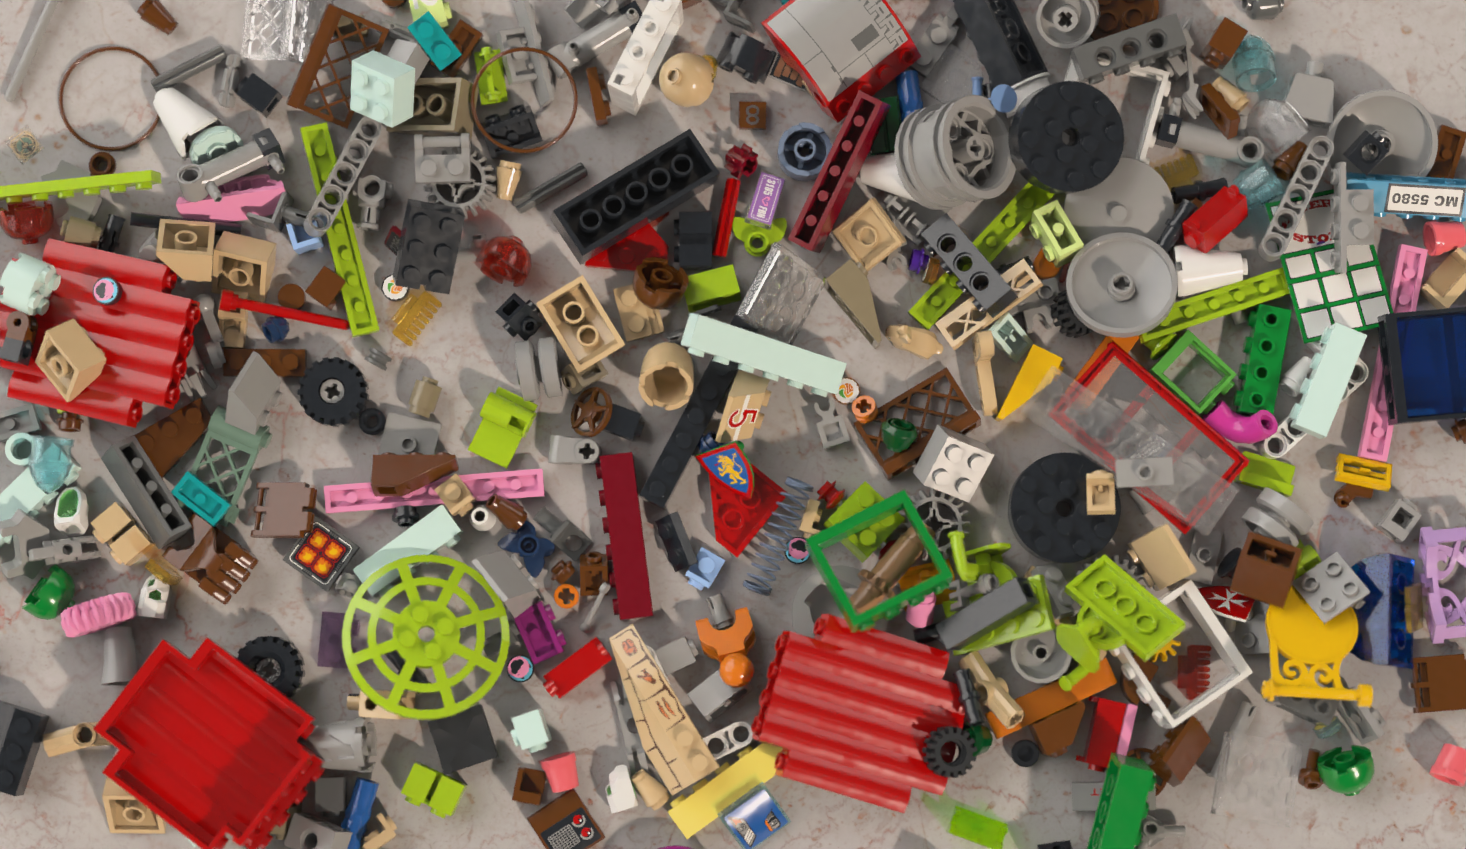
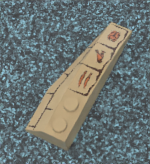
M631 624L610 637V644L642 746L670 793L674 795L720 766L634 625Z

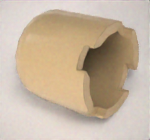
M664 342L653 346L645 355L639 378V392L642 399L652 407L654 405L665 407L666 410L670 411L682 407L689 401V397L693 392L694 363L690 353H687L688 351L683 346Z

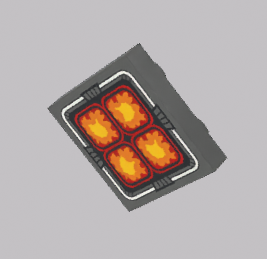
M314 515L313 532L304 533V538H298L283 558V561L328 592L360 547Z

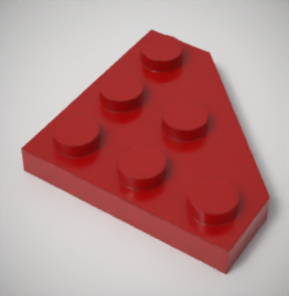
M649 223L586 261L585 267L635 272L637 265L642 264L645 258L657 257L668 260L669 246Z
M753 464L751 466L754 473V489L751 498L732 492L709 475L716 541L737 558L772 516V512H775L779 507L776 502L782 503L786 498L780 494V492L786 491Z

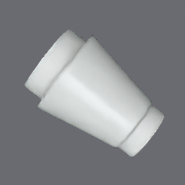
M1303 356L1280 377L1279 387L1284 393L1291 397H1297L1298 394H1301L1299 391L1304 379L1310 378L1313 371L1310 368L1312 359Z
M480 504L471 510L469 521L474 529L487 531L494 526L496 517L486 507V504ZM484 512L485 519L477 521L476 514Z

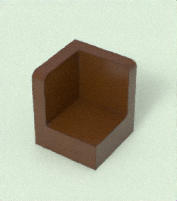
M324 265L305 292L331 311L337 303L334 299L346 284V281Z
M521 766L518 767L512 801L541 805L546 782L545 772Z

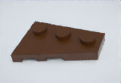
M201 398L135 434L136 439L162 480L179 463L183 455L208 431L211 414Z

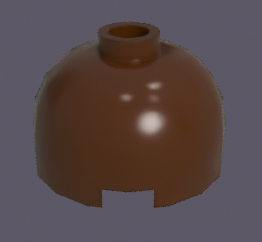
M651 257L643 259L642 264L637 265L633 275L632 284L635 296L641 303L651 309L664 310L672 308L681 301L689 284L688 275L681 267L677 270L667 265L669 260Z

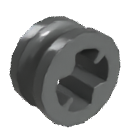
M370 347V355L365 356L364 359L386 371V363L391 362L392 358Z

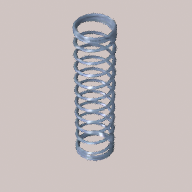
M789 476L786 477L787 479L784 483L806 497L786 492H780V494L803 508L776 502L777 505L795 514L798 518L772 512L774 516L784 520L794 528L768 522V525L778 529L790 538L764 532V535L786 548H779L760 542L761 546L771 550L781 558L755 553L778 569L751 563V565L766 572L774 579L747 573L748 576L765 584L769 589L748 580H744V583H742L747 589L765 596L770 595L772 587L763 580H776V577L768 570H780L779 565L772 560H785L784 556L776 550H789L788 546L779 539L793 540V537L783 529L797 530V526L787 519L801 520V516L792 509H806L801 502L794 498L809 500V495L802 490L813 492L814 489L813 486Z

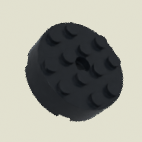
M1078 81L1058 82L1038 89L1026 97L1018 106L1012 124L1009 127V150L1017 170L1033 186L1053 194L1080 192L1099 185L1116 168L1124 146L1123 123L1113 102L1099 89ZM1063 132L1070 136L1067 145L1062 140Z
M1055 453L1038 459L1021 472L1010 490L1007 513L1011 530L1017 541L1026 551L1046 562L1069 564L1095 555L1108 544L1118 527L1121 513L1120 497L1116 485L1115 514L1087 515L1086 474L1097 470H1105L1101 465L1080 454ZM1064 501L1069 504L1070 512L1068 516H1061L1057 513L1056 505L1058 502Z

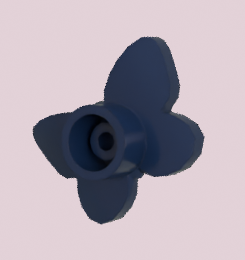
M528 521L524 522L517 530V533L511 532L497 543L498 547L505 551L519 553V556L524 559L527 571L533 578H537L545 565L544 557H548L555 552L554 544L549 539L538 538L535 527Z

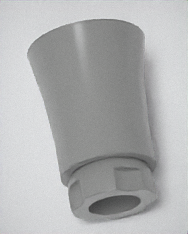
M112 627L105 629L104 669L101 685H128L138 672L133 628Z

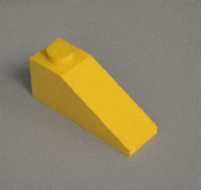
M1033 344L995 420L1002 421L1046 388L1052 380L1057 382L1064 367L1060 366L1063 358Z

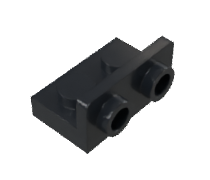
M523 104L514 106L509 109V113L501 116L499 114L489 115L481 123L482 127L493 139L508 147L522 149L543 141L530 105L526 107ZM484 136L492 159L511 153V151L493 144Z

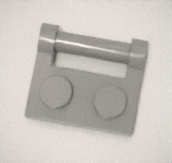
M461 133V136L424 137L423 134L414 135L416 184L471 183L470 133ZM461 147V154L424 155V148Z

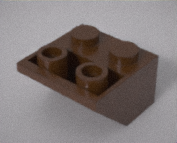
M1249 531L1239 556L1230 591L1283 609L1301 563L1303 549Z
M1193 715L1176 727L1167 729L1164 733L1167 739L1161 746L1158 744L1149 755V758L1152 760L1149 767L1156 775L1173 787L1182 784L1211 741L1207 732Z

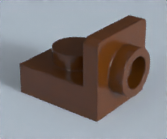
M595 551L581 554L580 596H598L600 586L604 582L608 583L607 555Z

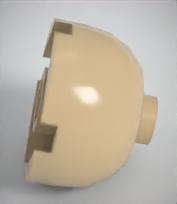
M679 53L673 55L664 63L660 70L659 83L661 91L666 99L678 106H699L709 98L713 90L714 83L711 82V73L714 74L713 68L707 59L697 54Z

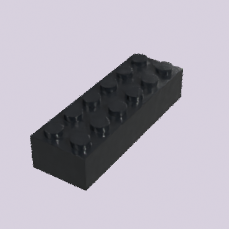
M688 129L553 210L551 221L581 265L715 184L720 172L691 129Z

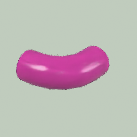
M1223 400L1218 401L1202 417L1221 436L1236 443L1253 444L1263 441L1274 435L1278 429L1276 418L1269 411L1260 410L1252 416L1245 417L1235 413Z

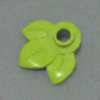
M734 217L733 219L734 235L744 242L745 250L754 257L766 255L772 244L782 240L787 228L786 218L773 219L771 225L750 218ZM756 239L763 242L762 247L755 248L752 245L753 241Z

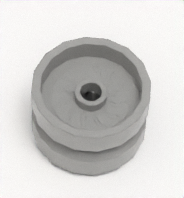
M1043 0L1037 10V28L1043 39L1055 47L1064 49L1077 47L1089 38L1098 25L1100 18L1098 0ZM1067 12L1072 14L1071 19L1065 16Z
M554 337L539 339V356H535L534 346L529 340L515 342L516 372L524 401L539 399L540 382H543L545 394L549 398L563 396L560 366Z
M1267 487L1256 498L1260 508L1250 507L1241 518L1243 523L1252 532L1297 547L1299 544L1295 534L1305 535L1314 524L1313 520L1296 504Z
M1056 629L1015 640L1011 646V660L1016 671L1023 678L1034 683H1049L1060 678L1068 669L1072 658L1058 643ZM1038 648L1046 650L1047 654L1044 658L1036 656Z

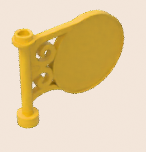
M1292 584L1284 608L1281 609L1269 605L1266 612L1265 627L1269 638L1271 679L1262 683V698H1267L1268 701H1273L1274 696L1355 700L1360 707H1371L1373 701V688L1371 684H1358L1357 689H1346L1343 687L1340 679L1341 662L1352 650L1358 636V621L1353 608H1347L1324 624ZM1278 652L1288 659L1282 667L1283 675L1288 679H1293L1297 674L1296 671L1289 670V668L1293 667L1300 673L1297 679L1287 680L1280 674ZM1315 673H1325L1326 677H1324L1323 674H1320L1318 682L1322 685H1328L1332 681V685L1334 688H1326L1319 686L1315 681Z

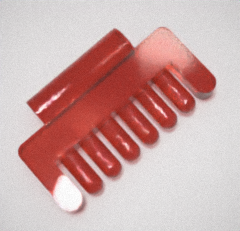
M1188 645L1187 655H1178L1177 688L1186 689L1185 698L1187 700H1193L1200 695L1197 693H1203L1208 689V687L1197 686L1210 685L1209 681L1197 680L1210 678L1209 674L1198 673L1210 672L1209 667L1198 666L1210 665L1211 662L1209 660H1198V658L1211 657L1209 653H1198V651H1211L1212 647L1209 645Z

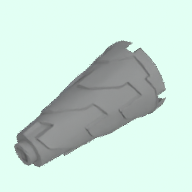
M359 717L353 720L316 726L306 740L303 737L299 740L325 760L322 765L323 768L368 773L372 772L376 763L369 762L370 756H377L374 723H367L372 719L369 717Z

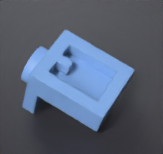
M701 547L696 556L698 563L690 566L685 576L690 578L687 582L688 584L702 591L703 587L710 589L725 560Z

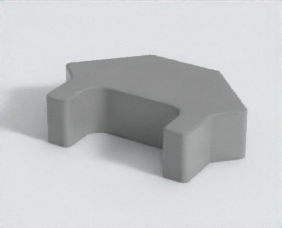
M61 160L56 171L41 176V180L51 181L93 175ZM83 192L74 193L73 198H65L68 212L56 218L57 225L62 227L63 220L69 221L70 216L93 222L102 203L101 195L85 196Z
M18 509L11 519L0 521V535L2 537L13 535L15 550L14 559L0 565L1 571L8 578L25 575L33 580L45 565V560L30 562L28 551L42 548V542L50 540V531L42 522Z

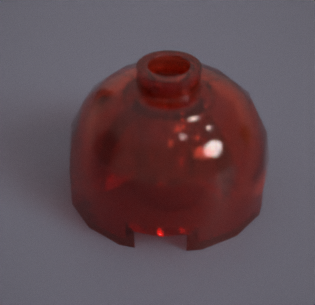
M24 201L19 204H7L8 210L0 207L1 228L12 239L22 240L24 245L38 243V238L47 235L52 229L54 223L52 201H44V206H36L35 201Z
M512 235L497 236L488 240L475 260L481 263L480 271L487 277L500 284L503 283V279L514 282L513 287L523 286L532 267L530 252L520 238Z

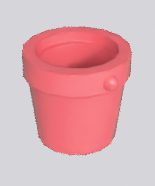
M1436 220L1425 222L1423 226L1425 249L1428 250L1427 253L1430 256H1438L1456 248H1463L1466 244V231L1462 222Z
M1445 743L1434 765L1431 766L1429 774L1445 783L1463 787L1466 782V749Z
M574 751L556 754L540 761L542 770L546 774L553 793L579 786L576 767L577 759Z

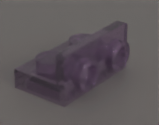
M322 611L317 666L348 669L342 647V629L346 613ZM356 614L353 615L351 625V648L353 654L358 652V648L354 647V636H359L360 620H356Z

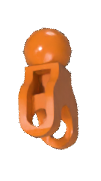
M743 607L735 610L736 621L727 630L712 628L708 618L696 620L702 650L706 656L720 662L719 673L722 681L732 688H741L749 684L754 675V665L747 654L755 644L756 635L748 608Z

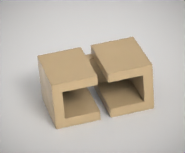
M114 502L91 522V525L95 528L92 533L102 544L107 542L112 549L110 555L118 564L124 563L131 566L156 544L141 526L137 527V525H134L137 521L124 505Z

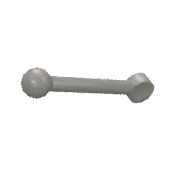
M607 582L600 586V593L585 622L580 624L582 632L590 630V623L604 595L610 590L611 586Z

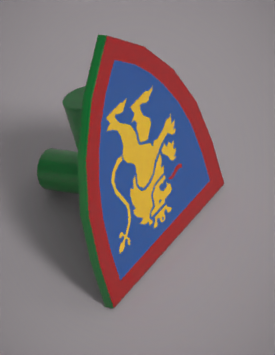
M734 441L695 456L709 475L722 486L736 494L747 498L752 497L754 473L751 463L743 451L744 444L741 441Z

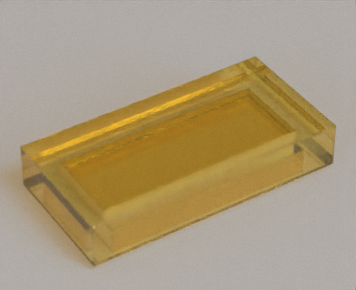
M151 558L145 564V568L164 584L177 585L183 579L163 560Z

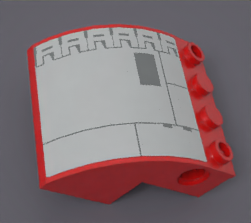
M789 0L761 22L784 62L801 75L821 110L837 123L847 116L858 91L873 96L922 57L907 30L886 0Z

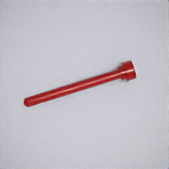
M223 289L219 307V310L236 311V308L341 330L350 329L349 322L346 319L240 298L239 294H234L233 290Z

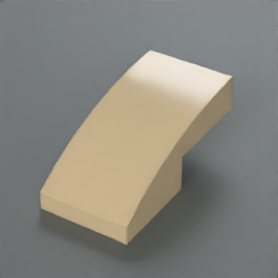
M234 291V294H239L240 298L249 299L248 292ZM236 308V311L230 310V312L218 309V327L225 343V347L222 348L245 349L248 310Z

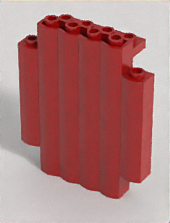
M49 238L43 251L42 261L54 265L56 274L61 276L60 285L55 291L52 290L51 296L48 299L49 308L44 315L36 314L34 316L38 321V331L29 365L26 366L0 359L1 368L14 371L9 381L7 397L136 428L137 423L142 418L143 402L174 410V406L180 398V379L184 377L187 371L186 358L188 351L192 349L194 344V328L201 316L200 302L171 294L172 289H174L177 283V275L167 265ZM110 277L121 284L122 296L116 304L107 306L95 300L93 286L98 279ZM0 303L1 347H3L8 331L6 325L7 318L12 312L19 311ZM74 318L79 326L86 330L88 337L96 347L103 351L106 362L101 374L78 396L67 403L35 361L46 331Z
M821 614V617L816 620L813 629L815 638L792 631H783L782 635L778 636L775 644V651H777L775 660L771 662L767 671V678H769L767 688L763 689L760 695L759 704L761 708L759 715L754 718L751 726V731L753 732L752 739L782 747L781 753H778L775 759V775L900 813H905L912 787L942 796L948 777L936 775L933 773V770L928 769L927 765L929 763L923 760L926 753L922 752V747H927L924 741L926 738L930 739L929 733L937 731L936 728L949 726L962 729L965 710L963 704H960L958 700L960 694L957 684L942 679L948 665L950 653L874 628L866 629L862 632L858 630L852 633L845 619L831 614ZM948 741L942 746L941 757L945 762H953L956 744Z
M209 637L203 641L191 658L168 640L163 639L93 728L94 731L119 749L102 773L201 849H223L229 841V838L226 837L228 833L233 836L231 840L240 847L265 849L273 839L270 833L277 825L281 828L291 814L287 811L293 803L299 805L308 793L305 790L311 780L316 782L325 771V768L322 767L325 760L299 741L302 737L306 740L314 731L316 726L313 722L316 718Z

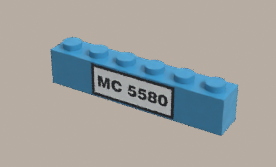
M1346 172V190L1374 189V216L1376 217L1396 214L1397 217L1406 219L1413 218V215H1419L1429 220H1439V217H1449L1450 220L1458 222L1466 220V179L1368 174L1366 176L1364 173Z

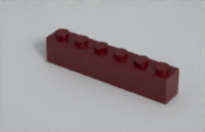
M858 91L788 240L812 252L821 253L891 105Z
M627 452L599 456L600 463H595L597 480L602 479L604 489L599 490L600 506H606L607 517H602L604 534L609 533L610 544L605 545L607 561L613 560L614 571L609 572L611 588H616L617 599H612L614 615H619L620 620L652 617L654 614L633 453Z

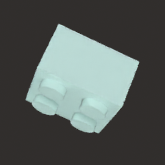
M374 50L352 60L350 109L389 127H394L412 118L415 68Z

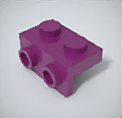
M543 601L530 606L514 618L534 665L565 652L563 646L567 644L561 629L556 631L552 620L556 619L550 604L544 605Z

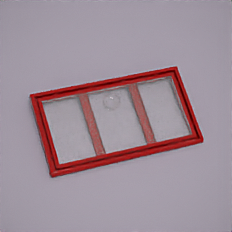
M1114 341L1107 344V348L1047 414L1115 475V460L1172 457L1174 485L1130 488L1184 535L1250 462L1246 456Z

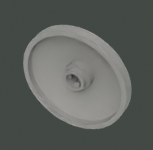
M1389 89L1368 91L1348 101L1333 118L1327 137L1334 144V151L1329 160L1331 169H1334L1335 163L1346 162V172L1363 173L1343 153L1365 130L1371 135L1375 131L1387 141L1384 146L1390 151L1369 174L1426 177L1434 164L1438 150V135L1435 123L1425 107L1407 94ZM1365 145L1361 151L1362 156L1370 157L1374 153V145Z
M1121 157L1114 171L1099 185L1084 191L1067 194L1064 212L1084 246L1100 236L1119 232L1141 235L1156 243L1167 226L1165 224L1167 219H1171L1174 215V205L1168 185L1154 168L1140 160Z
M1119 232L1100 236L1087 243L1078 251L1067 272L1066 292L1071 309L1084 325L1102 335L1125 338L1138 336L1152 330L1168 316L1176 300L1178 280L1175 266L1162 247L1144 236Z

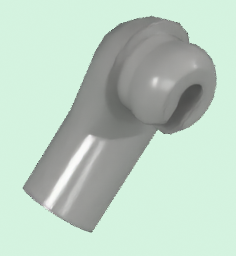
M483 233L474 234L472 237L473 241L468 248L458 249L456 263L478 261L488 249L489 241L486 235Z

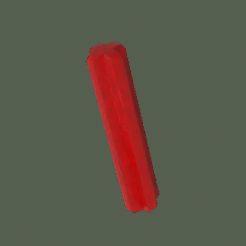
M735 178L726 179L712 254L716 257L723 258L727 255L741 184L740 180Z

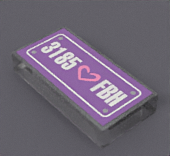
M760 170L744 222L768 230L771 229L786 181L785 178Z

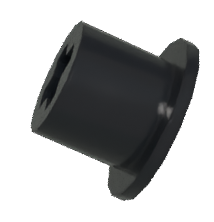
M1241 548L1232 549L1221 561L1217 571V575L1220 578L1228 576L1233 580L1242 551Z

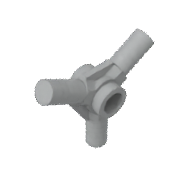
M1150 815L1145 819L1142 818L1139 828L1142 829L1141 841L1134 849H1147L1148 846H1154L1167 836L1185 837V826H1164L1163 822Z

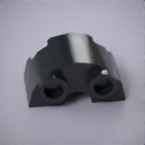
M731 31L720 50L716 62L719 63L718 67L732 73L736 69L744 73L742 78L750 83L757 84V82L764 84L777 54L775 51L765 49L764 43L745 34H741V36L735 35Z

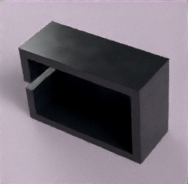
M408 199L392 276L396 286L420 290L422 284L425 291L443 294L450 293L465 220L462 208Z

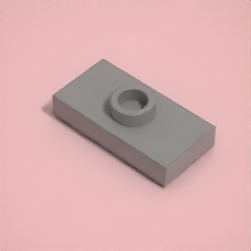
M1172 457L1115 460L1117 488L1174 485Z
M1195 526L1188 558L1197 572L1184 578L1185 580H1192L1193 582L1206 585L1212 584L1223 536L1222 531Z

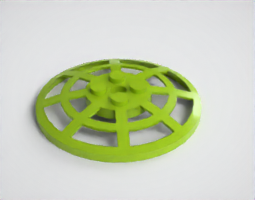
M414 555L400 558L384 565L371 574L352 597L345 614L342 629V647L346 665L360 690L373 703L386 711L404 718L416 720H437L453 716L467 710L480 701L492 689L501 675L510 643L506 610L501 599L486 582V579L468 565L452 558L438 555ZM435 562L447 564L455 568L448 581L434 577H418L413 579L408 564ZM393 569H398L402 583L387 591L377 604L362 598L366 590L377 579ZM464 573L473 577L483 586L492 598L495 607L479 610L471 596L458 586ZM431 585L441 587L443 590L436 602L421 601L416 586ZM404 590L406 591L410 605L404 608L400 614L385 608L386 604L394 596ZM453 593L465 602L471 611L470 614L456 618L453 612L447 608ZM357 608L371 614L367 630L369 648L353 654L351 648V625ZM381 618L394 624L393 639L377 644L376 628L378 619ZM499 618L502 640L500 653L495 663L481 654L485 642L484 621ZM476 624L477 639L473 651L459 643L460 628ZM428 627L434 631L435 636L431 641L425 642L419 638L418 632L422 628ZM394 650L397 651L399 656L405 661L399 675L395 674L386 665L381 655ZM454 654L468 660L467 664L458 673L447 678L443 664ZM373 659L380 672L395 684L388 699L379 695L366 682L357 664ZM476 665L491 673L476 692L466 699L455 703L450 687L465 679ZM416 667L432 668L436 683L422 684L409 680ZM405 689L420 693L440 691L444 708L418 710L398 705Z

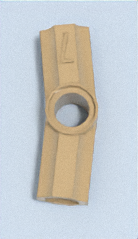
M978 651L971 652L958 662L961 669L969 668L971 670L975 689L980 692L981 698L979 702L981 706L986 705L1007 729L1014 728L1023 720L1025 713L1009 695L1007 683L1001 677H994Z
M98 722L79 723L75 726L43 734V745L48 757L86 747L112 744L93 730ZM85 727L90 728L93 734L89 742H85L81 736Z

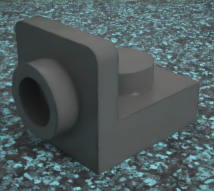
M513 619L508 621L509 647L519 642L517 635L520 634V631ZM501 632L486 639L488 644L484 645L483 649L488 657L500 652Z

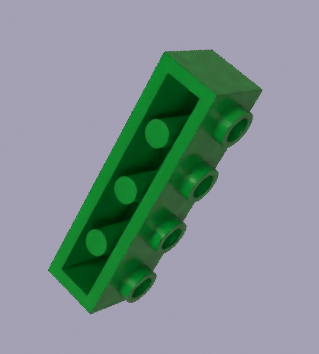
M1259 304L1254 307V310H1250L1247 326H1251L1250 335L1245 337L1242 352L1246 353L1245 363L1240 364L1238 379L1241 380L1240 390L1235 391L1233 406H1237V414L1252 416L1260 410H1267L1274 414L1292 310Z

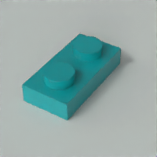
M427 11L407 27L440 71L462 55L430 11Z
M187 471L171 491L175 497L213 527L220 522L233 505L191 471Z

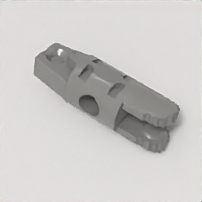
M94 534L43 541L42 548L28 551L30 562L45 560L46 566L98 559L102 556L101 551L96 550L82 553L81 544L99 541ZM63 547L67 550V554H64Z

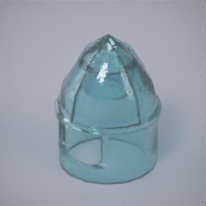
M1245 36L1232 59L1235 82L1242 91H1264L1272 87L1277 79L1274 51L1271 45L1260 36ZM1265 71L1271 73L1269 81L1259 85L1251 84L1250 75L1260 74Z
M1263 158L1245 170H1241L1232 181V184L1239 188L1240 193L1246 196L1248 210L1264 208L1266 203L1285 193L1278 176Z
M32 435L30 459H28L30 474L37 487L45 494H50L60 488L68 478L73 463L70 462L71 448L74 447V439Z

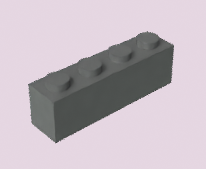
M135 435L111 445L101 459L157 548L161 549L181 539L192 525Z

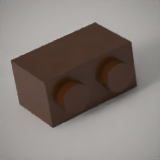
M1224 17L1199 57L1204 59L1203 62L1208 67L1223 70L1233 57L1248 30Z

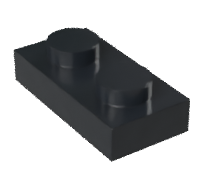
M678 511L655 521L658 534L663 540L668 553V559L675 572L698 563Z

